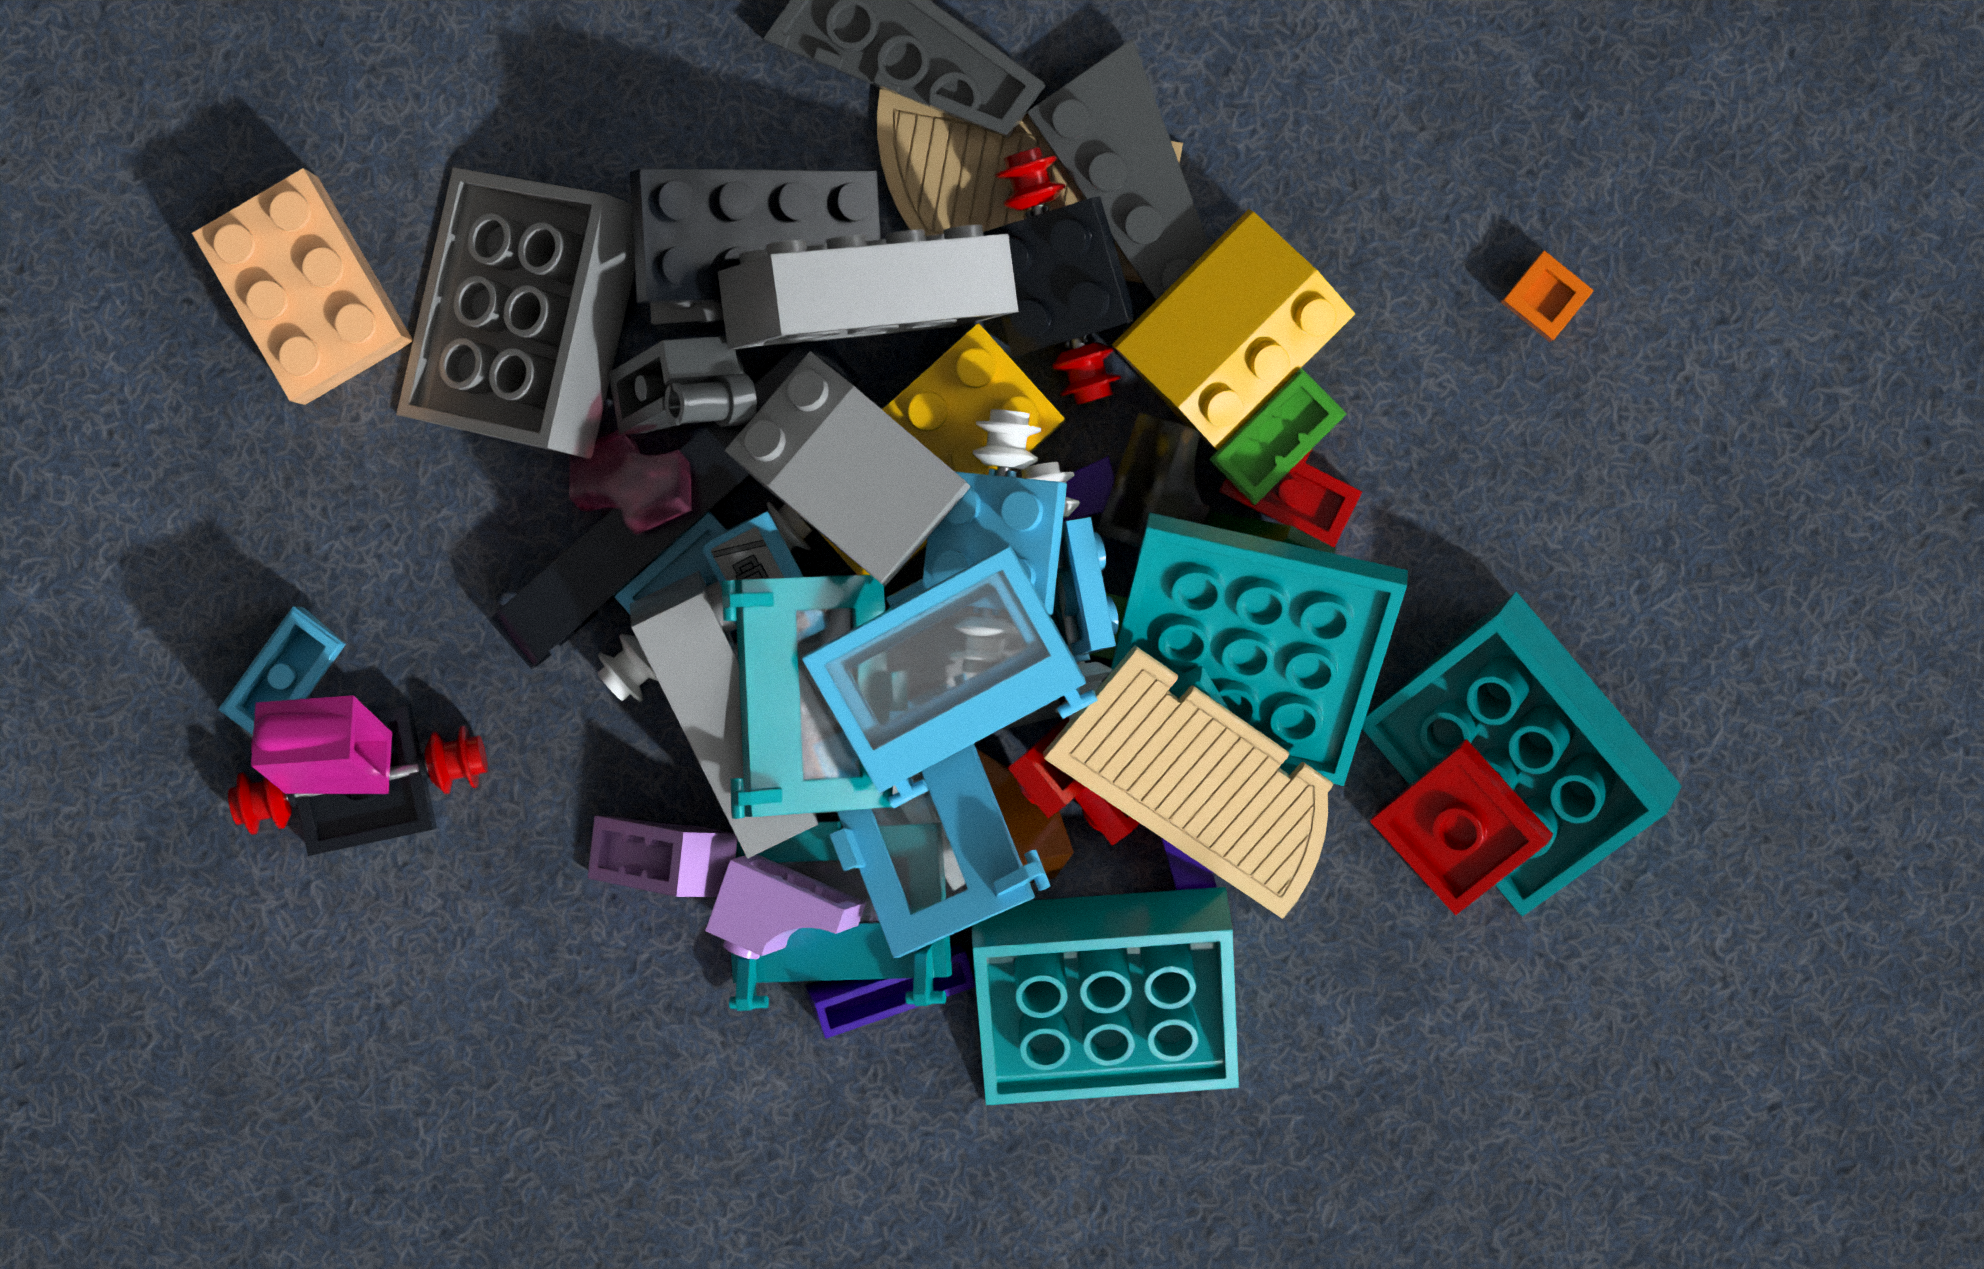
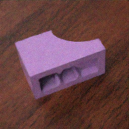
M595 816L588 879L675 897H717L729 862L736 857L738 839L735 833L700 826L649 822L614 816Z
M758 854L748 859L745 855L730 860L705 931L724 939L723 947L729 952L744 958L759 959L760 956L785 948L789 936L799 928H816L837 934L858 926L867 902Z

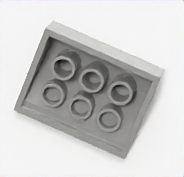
M453 167L396 415L592 459L610 382L608 373L613 369L635 273L632 204L604 193Z

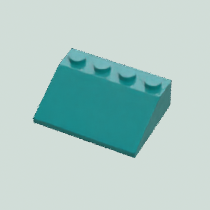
M1517 591L1469 627L1369 712L1365 717L1362 730L1409 785L1467 739L1553 833L1546 846L1495 885L1522 917L1666 815L1682 787Z
M1226 887L1031 900L972 925L973 959L986 1105L1239 1088L1233 929Z

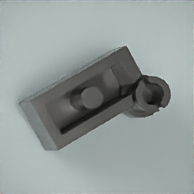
M726 336L662 340L608 373L619 435L688 430L701 422L715 421L720 427L747 425L756 414L757 399L754 384L750 377L745 374L742 361L736 356V350H728Z

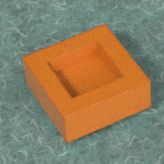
M1544 250L1502 299L1501 303L1547 341L1551 342L1563 330L1594 290Z

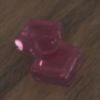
M616 430L596 440L593 455L590 459L570 455L569 499L581 511L586 512L604 507L621 509L624 523L637 535L691 511L690 462L679 450L662 455L650 456L640 454L636 441L629 434L619 435V431Z

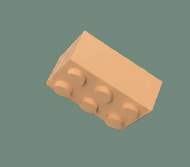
M304 168L192 233L289 401L306 405L413 342L411 335L320 179Z

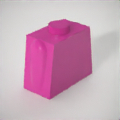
M354 695L256 702L251 743V766L285 794H389L392 732Z

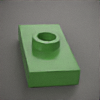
M1301 368L1209 461L1254 506L1347 413Z

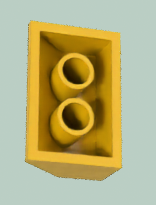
M1248 209L1112 346L1192 432L1216 450H1219L1355 313L1315 267L1254 211Z

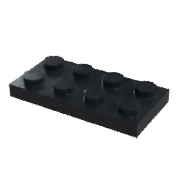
M640 168L630 172L637 303H722L718 271L739 265L740 253L766 249V245L770 243L806 240V246L827 244L826 240L830 238L860 234L866 235V241L880 239L877 171Z

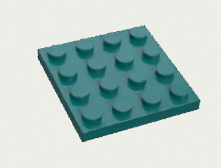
M1149 512L1110 668L1114 670L1134 646L1139 647L1176 674L1203 665L1229 710L1289 751L1288 758L1279 768L1291 774L1301 762H1304L1332 781L1333 784L1344 786L1407 588L1408 570Z

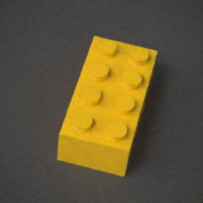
M979 323L882 409L953 471L988 475L989 469L997 470V467L984 465L973 455V450L987 445L988 432L977 426L976 421H989L991 409L1030 414L1028 426L1041 428V432L1027 437L1026 450L1030 453L1065 421L1060 412ZM824 537L857 575H870ZM927 539L922 543V545L916 550V552L911 556V558L905 563V565L901 569H903L911 560H913L922 550L926 548Z

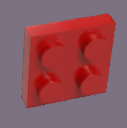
M1467 739L1379 809L1370 820L1374 827L1455 916L1546 846L1553 836V833Z

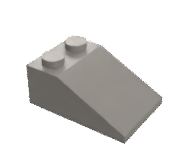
M811 351L725 449V452L755 480L884 587L887 586L971 487L963 478L861 391Z

